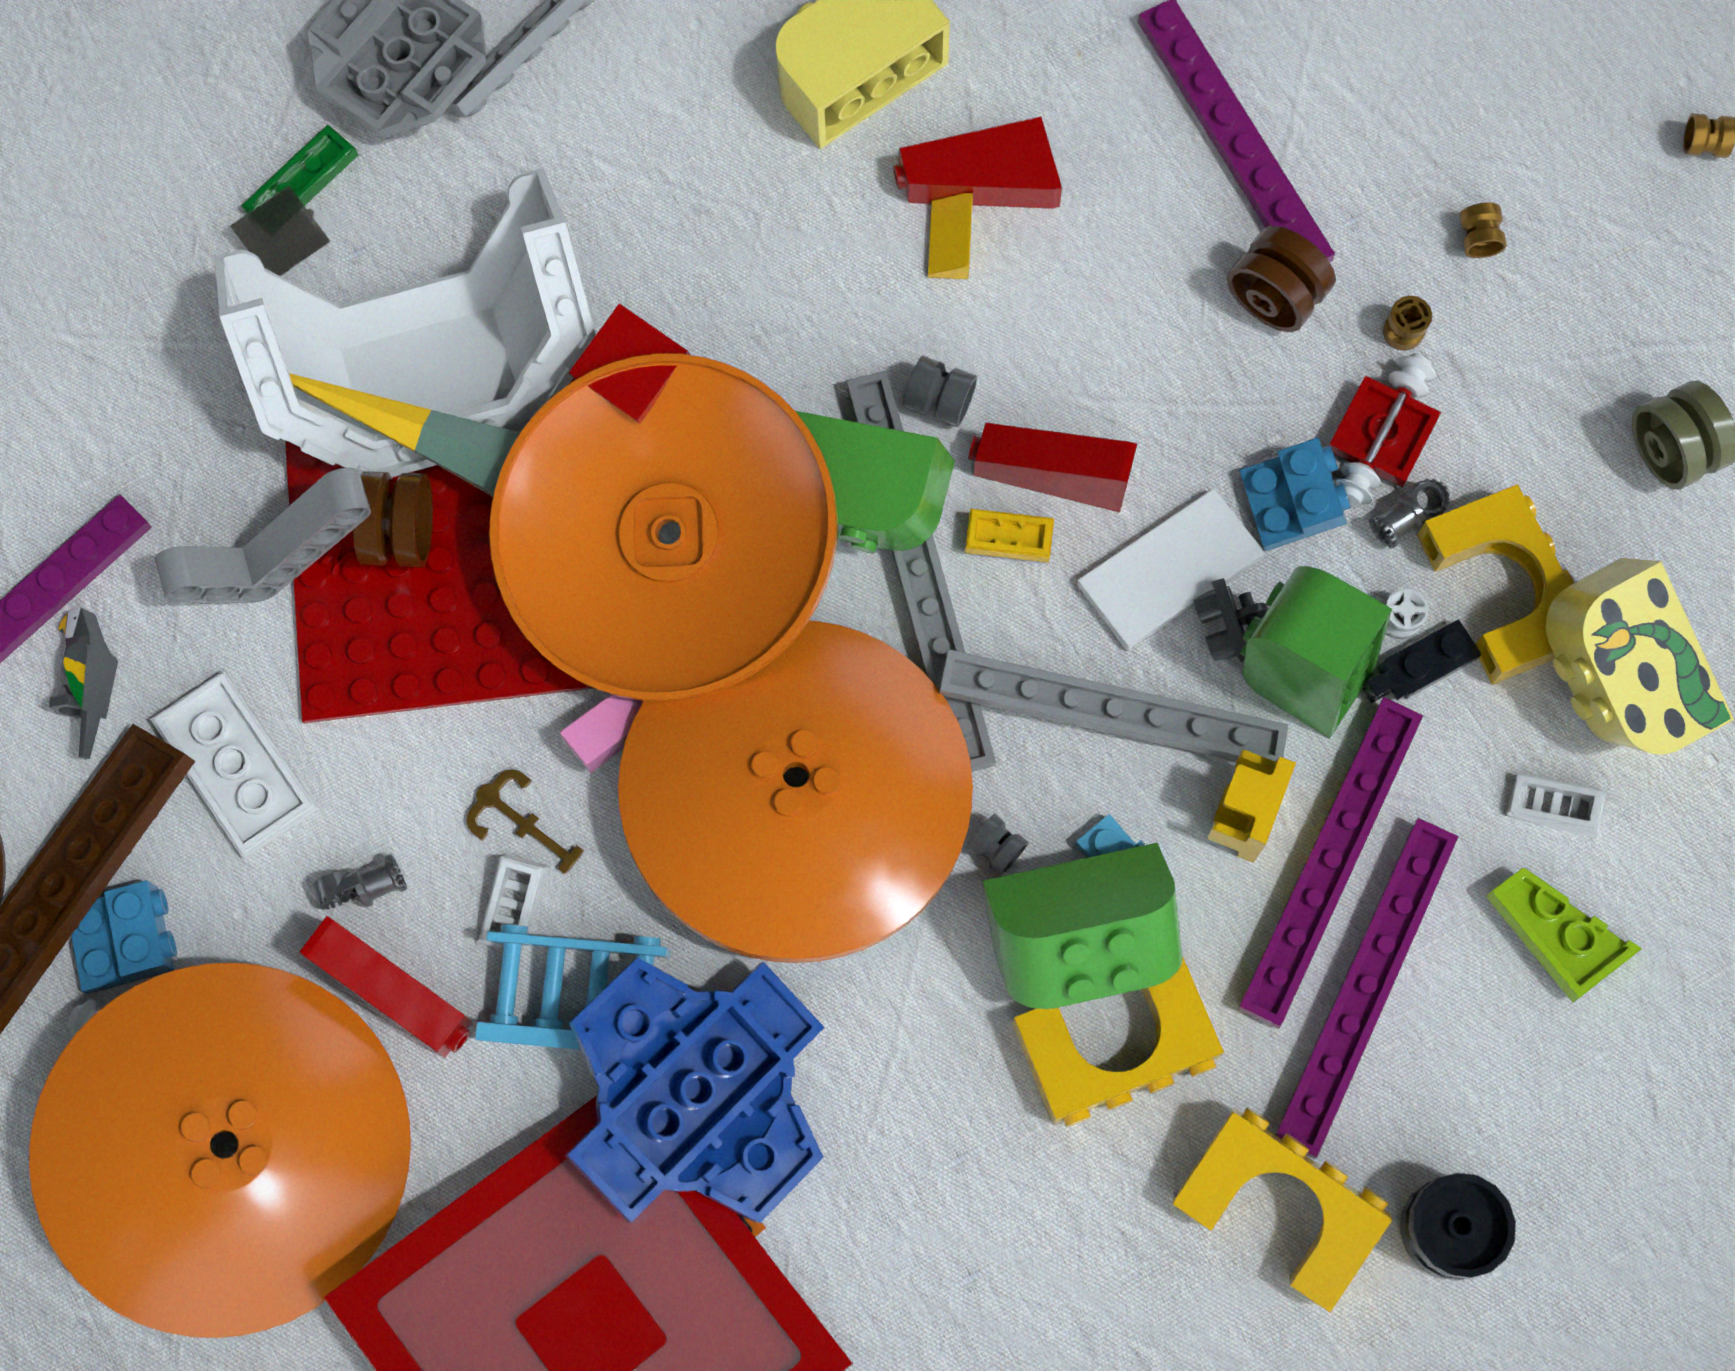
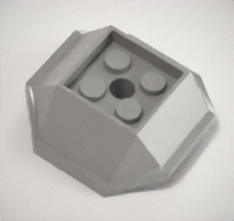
M332 0L307 27L315 86L319 95L381 138L407 130H414L417 127L436 122L487 64L484 24L481 13L462 0ZM408 56L403 60L396 61V59H398L399 57Z

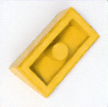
M963 193L932 201L928 278L969 280L973 193Z

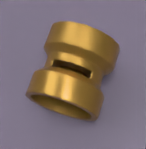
M1692 113L1685 127L1684 153L1699 156L1703 152H1711L1714 157L1728 158L1735 145V117L1721 115L1717 119H1709L1705 114Z
M1484 202L1473 204L1461 211L1459 215L1461 227L1467 233L1463 241L1467 256L1471 258H1486L1497 255L1506 249V236L1504 231L1500 230V224L1503 221L1500 205Z
M1411 295L1401 297L1395 301L1383 326L1384 338L1391 347L1407 351L1414 349L1421 343L1432 322L1433 313L1429 304L1422 298Z

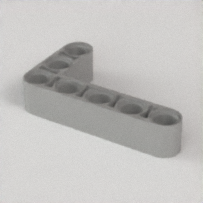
M341 468L327 473L243 547L177 546L161 551L155 556V562L165 599L168 602L256 603L272 598L371 514L359 471L355 468Z

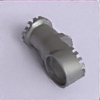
M1425 479L1418 482L1397 498L1396 505L1381 516L1374 515L1369 519L1370 527L1373 529L1372 532L1379 533L1376 538L1382 537L1380 542L1386 547L1388 546L1389 549H1393L1398 545V539L1414 527L1421 528L1426 520L1443 514L1450 501V492L1447 491V486L1442 485L1441 481H1436L1437 479ZM1425 490L1433 491L1440 499L1439 508L1435 510L1422 508L1417 500L1418 494Z
M392 854L385 856L384 862L362 872L357 869L351 872L342 870L325 875L313 882L311 888L319 908L329 910V905L332 908H336L335 903L338 902L339 906H341L343 902L347 903L356 896L360 897L363 905L367 908L373 905L374 899L397 889L400 892L407 890L404 876L402 874L399 875L401 869L396 870L399 868V865L396 863L395 858Z

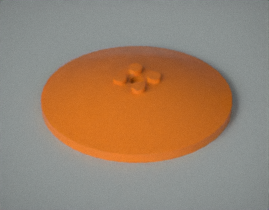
M685 354L635 356L612 362L574 380L550 398L522 429L506 457L494 490L489 532L491 559L502 598L513 620L531 644L557 668L588 686L622 698L653 702L688 700L714 694L755 675L774 661L800 634L816 610L827 587L837 545L838 515L831 474L812 433L796 411L765 383L745 371L705 357ZM656 365L677 366L654 406L641 424L588 387L589 384L599 379L629 369ZM669 522L679 524L681 528L679 539L672 544L661 543L659 539L661 527Z
M811 620L808 621L791 645L774 661L755 675L732 687L714 694L688 700L671 702L643 701L625 740L618 780L620 816L631 857L641 877L661 904L683 925L711 943L750 958L785 963L820 962L865 950L889 938L916 918L937 896L951 875L960 856L969 827L973 795L971 762L962 730L947 700L942 694H939V689L928 676L906 656L881 640L842 625ZM793 767L804 769L809 775L807 783L801 787L789 786L783 778L784 773L788 769Z
M230 962L185 967L151 978L114 998L80 1028L61 1052L46 1079L32 1122L29 1144V1175L32 1196L42 1228L64 1267L92 1296L116 1313L140 1325L176 1335L203 1338L247 1335L285 1324L312 1311L325 1302L324 1296L361 1270L371 1259L384 1240L404 1194L411 1151L410 1119L400 1078L389 1054L365 1021L341 999L303 977L257 964ZM226 1131L235 1135L238 1140V1149L233 1156L222 1159L212 1153L210 1142L214 1135Z

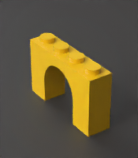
M1518 484L1426 520L1417 534L1435 572L1477 555L1497 554L1518 563L1527 572L1533 583L1535 602L1531 614L1483 634L1476 642V646L1482 654L1479 660L1492 685L1550 662L1555 658L1546 635L1547 613L1556 596L1565 588L1574 584L1570 573L1566 569L1562 570L1555 556L1556 548L1551 536L1547 532L1542 531L1536 520V508L1532 499L1522 493Z
M1184 957L1179 970L1170 979L1159 985L1141 989L1155 1022L1156 1042L1149 1059L1134 1069L1123 1072H1110L1099 1069L1087 1062L1077 1051L1059 1008H1036L1014 1017L1012 1022L1013 1028L1053 1124L1064 1121L1066 1127L1076 1125L1090 1119L1089 1110L1106 1104L1108 1111L1132 1102L1131 1093L1147 1087L1149 1093L1153 1094L1175 1084L1173 1077L1189 1071L1193 1078L1217 1068L1214 1060L1219 1059L1224 1054V1050Z
M1234 1107L1174 1196L1172 1204L1212 1231L1239 1189L1252 1178L1266 1173H1285L1306 1183L1316 1194L1323 1212L1322 1224L1316 1239L1290 1276V1286L1331 1313L1392 1222L1391 1214L1385 1210L1389 1203L1367 1187H1364L1361 1193L1345 1183L1349 1176L1329 1161L1325 1160L1322 1166L1305 1156L1309 1148L1289 1134H1285L1283 1139H1280L1266 1129L1270 1122L1254 1110L1246 1107L1242 1113Z

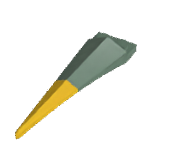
M289 373L293 386L298 390L403 445L488 495L494 496L501 468L520 432Z

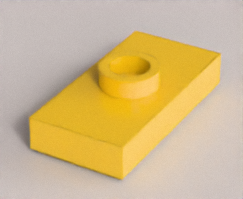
M970 508L965 553L1049 563L1054 518Z

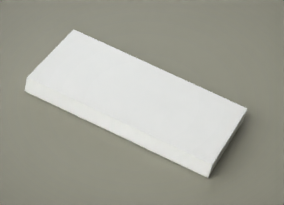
M1213 488L1078 579L1077 586L1128 651L1193 607V599L1214 590L1213 581L1224 578L1226 583H1228L1262 560L1266 553L1216 489Z
M222 671L151 718V721L166 743L195 760L187 775L244 859L318 810L225 671Z

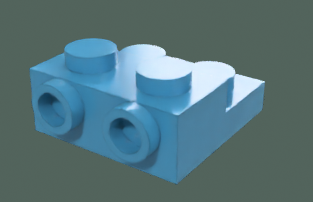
M1318 437L1277 451L1279 457L1239 470L1265 551L1348 524L1344 510L1350 509L1351 506L1343 484L1335 486L1331 474L1332 471L1338 470L1331 445L1323 447Z
M146 880L105 891L104 897L98 898L80 922L78 928L71 935L82 992L90 994L174 971L172 957L177 956V947L172 932L166 931L163 915L168 914L169 908L165 893L161 888L158 889L157 886Z

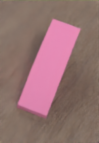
M611 695L562 730L560 735L587 770L593 773L624 748L632 722L643 701Z

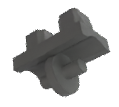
M1222 578L1212 582L1214 590L1193 599L1202 624L1221 617L1224 619L1226 630L1205 637L1214 661L1237 656L1240 662H1244L1245 657L1241 655V651L1247 641L1243 640L1245 634L1243 625L1248 624L1249 626L1256 616L1262 619L1269 606L1266 603L1254 604L1251 592H1245L1238 596L1242 606L1238 610L1231 588L1227 586L1225 579Z

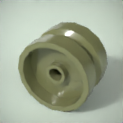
M1699 380L1686 382L1672 389L1667 396L1655 397L1639 405L1633 412L1632 430L1639 453L1650 472L1663 485L1672 490H1681L1699 481L1705 474L1716 473L1735 462V423L1732 415L1721 397L1709 385Z

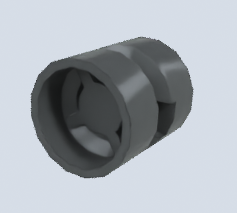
M921 356L907 385L903 406L922 414L933 410L935 411L936 419L959 427L971 403L978 377L958 368L947 372L944 363Z

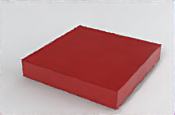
M619 303L569 371V374L573 378L578 379L602 366L635 356L691 354L681 345ZM656 365L633 368L599 379L589 384L588 387L641 424L654 406L677 366Z

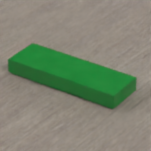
M326 125L248 198L241 207L249 217L273 237L359 154L353 145L332 127Z

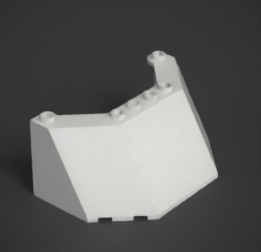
M544 168L522 173L511 181L508 187L509 203L469 270L347 304L338 305L265 269L260 258L250 251L238 250L215 256L219 317L261 432L278 441L282 438L299 446L302 452L333 466L336 463L345 468H355L359 471L360 476L363 471L389 472L391 477H396L402 473H410L436 465L374 429L298 390L293 386L289 375L291 373L521 433L534 414L556 393L569 385L573 379L569 371L596 336L567 226Z

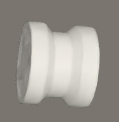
M1408 588L1399 589L1392 593L1385 605L1392 608L1385 632L1392 638L1400 640L1411 638L1416 635L1428 618V603L1424 596L1416 590ZM1394 613L1399 614L1403 618V622Z

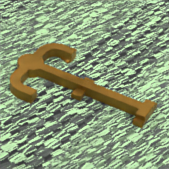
M506 770L492 784L482 785L476 794L478 801L467 815L468 828L475 836L482 841L486 838L489 828L478 826L477 818L485 808L495 807L520 826L516 831L520 838L523 839L529 833L564 860L558 867L563 874L570 871L582 856L584 850L576 845L571 853H569L534 826L539 820L536 815L531 813L525 819L500 799L499 791L508 781L516 780L522 789L530 785L532 782L530 778L518 770Z

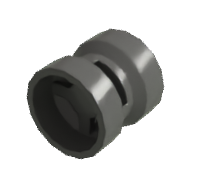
M993 814L973 835L967 844V848L976 856L983 855L990 861V868L1001 876L1018 859L1029 842L1020 834L1010 833L1006 829L1005 822L996 814Z

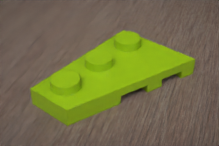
M1524 867L1486 895V898L1572 1003L1642 950L1640 946L1631 940L1625 942L1606 929L1608 925L1596 916L1590 918L1569 903L1567 896Z

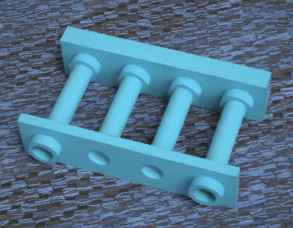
M501 924L500 932H487V941L503 944L496 1014H491L490 1023L477 1022L475 1040L581 1050L573 1031L563 1030L562 1020H558L566 949L592 952L587 1004L607 986L610 953L637 956L636 958H640L654 966V957L670 959L671 949L660 947L661 939L654 937L634 936L633 944L527 935L528 927ZM521 945L548 948L540 1018H535V1027L518 1026V1017L514 1016Z

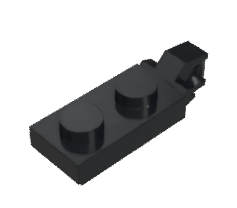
M1458 619L1385 659L1377 667L1381 675L1367 682V686L1362 690L1371 704L1390 693H1393L1397 700L1401 698L1406 700L1477 661L1482 654Z

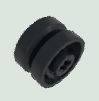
M1454 1173L1425 1183L1410 1195L1401 1214L1400 1234L1406 1252L1420 1269L1436 1278L1459 1281L1491 1273L1507 1259L1515 1243L1516 1220L1510 1202L1496 1185L1478 1175ZM1457 1220L1461 1222L1463 1230L1456 1232L1453 1228V1222Z

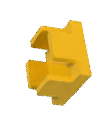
M1243 749L1234 767L1236 769L1231 782L1225 787L1207 839L1238 851L1237 857L1254 863L1268 841L1296 762L1279 756L1277 761H1273Z

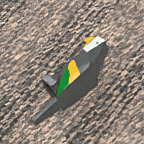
M77 608L68 611L58 627V631L64 633L66 643L61 665L62 687L57 696L50 697L49 708L65 716L76 719L81 718L79 757L87 760L91 757L100 718L106 720L118 660L110 653L104 641L96 614L83 608Z

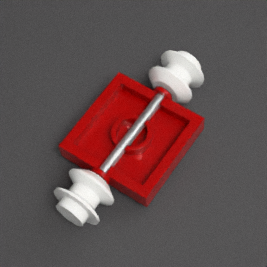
M1410 354L1409 356H1401L1397 359L1396 363L1401 371H1394L1389 375V381L1394 389L1365 375L1329 444L1335 455L1351 462L1345 463L1341 467V471L1346 478L1334 480L1335 486L1344 485L1351 506L1357 507L1360 504L1372 502L1373 497L1368 489H1375L1380 486L1381 480L1378 476L1403 488L1441 414L1440 411L1413 399L1426 396L1428 387L1424 382H1431L1436 378V372L1432 368L1431 362L1424 356Z

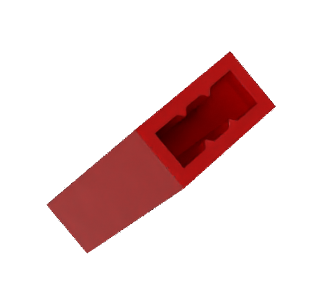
M1042 116L899 148V164L893 165L898 190L905 188L908 203L932 204L934 200L963 193H973L972 206L1046 209L1060 207L1062 185Z
M985 422L982 436L974 435L968 460L975 461L973 476L1120 513L1138 444L1129 441Z
M329 916L324 918L299 951L300 954L444 1058L447 1057L450 1051L453 1053L459 1051L467 1041L471 1033L467 1028L472 1021L466 1015Z

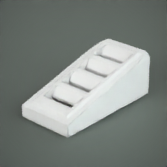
M1516 772L1507 816L1577 835L1597 838L1606 790ZM1528 787L1536 789L1532 809L1523 808ZM1545 791L1554 794L1550 813L1541 811ZM1563 796L1572 798L1568 817L1559 815ZM1581 801L1589 803L1586 820L1577 819Z
M512 855L500 856L478 942L503 949V944L487 941L488 931L497 932L493 931L495 923L526 926L529 932L544 886L548 865ZM512 871L531 876L529 884L510 879ZM506 889L525 893V900L521 901L504 896ZM504 906L521 911L520 919L500 914V907Z

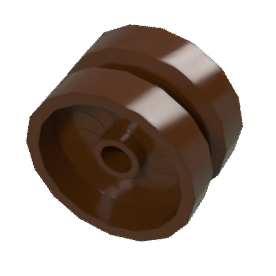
M1269 226L1264 228L1254 239L1248 253L1242 255L1232 266L1226 280L1231 293L1238 303L1253 317L1278 331L1292 333L1301 329L1312 315L1314 305L1321 303L1333 289L1336 276L1334 268L1327 257L1312 242L1299 233L1285 227Z
M363 471L361 479L371 514L353 529L354 547L359 563L361 565L383 566L388 563L393 555L399 567H425L429 557L433 531V495L428 475L402 473L396 483H394L389 472Z

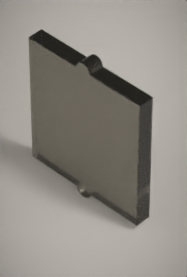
M287 186L230 225L246 249L260 258L264 268L279 276L284 275L330 243L329 238L313 218L314 211L306 209L290 186Z

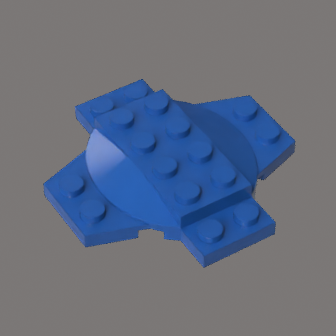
M636 958L568 1022L595 1079L598 1091L596 1125L565 1156L628 1223H632L664 1190H695L755 1223H761L824 1158L800 1105H796L791 1095L792 1077H795L794 1058L825 1027L765 962L759 963L731 992H696L688 988V985L640 958Z

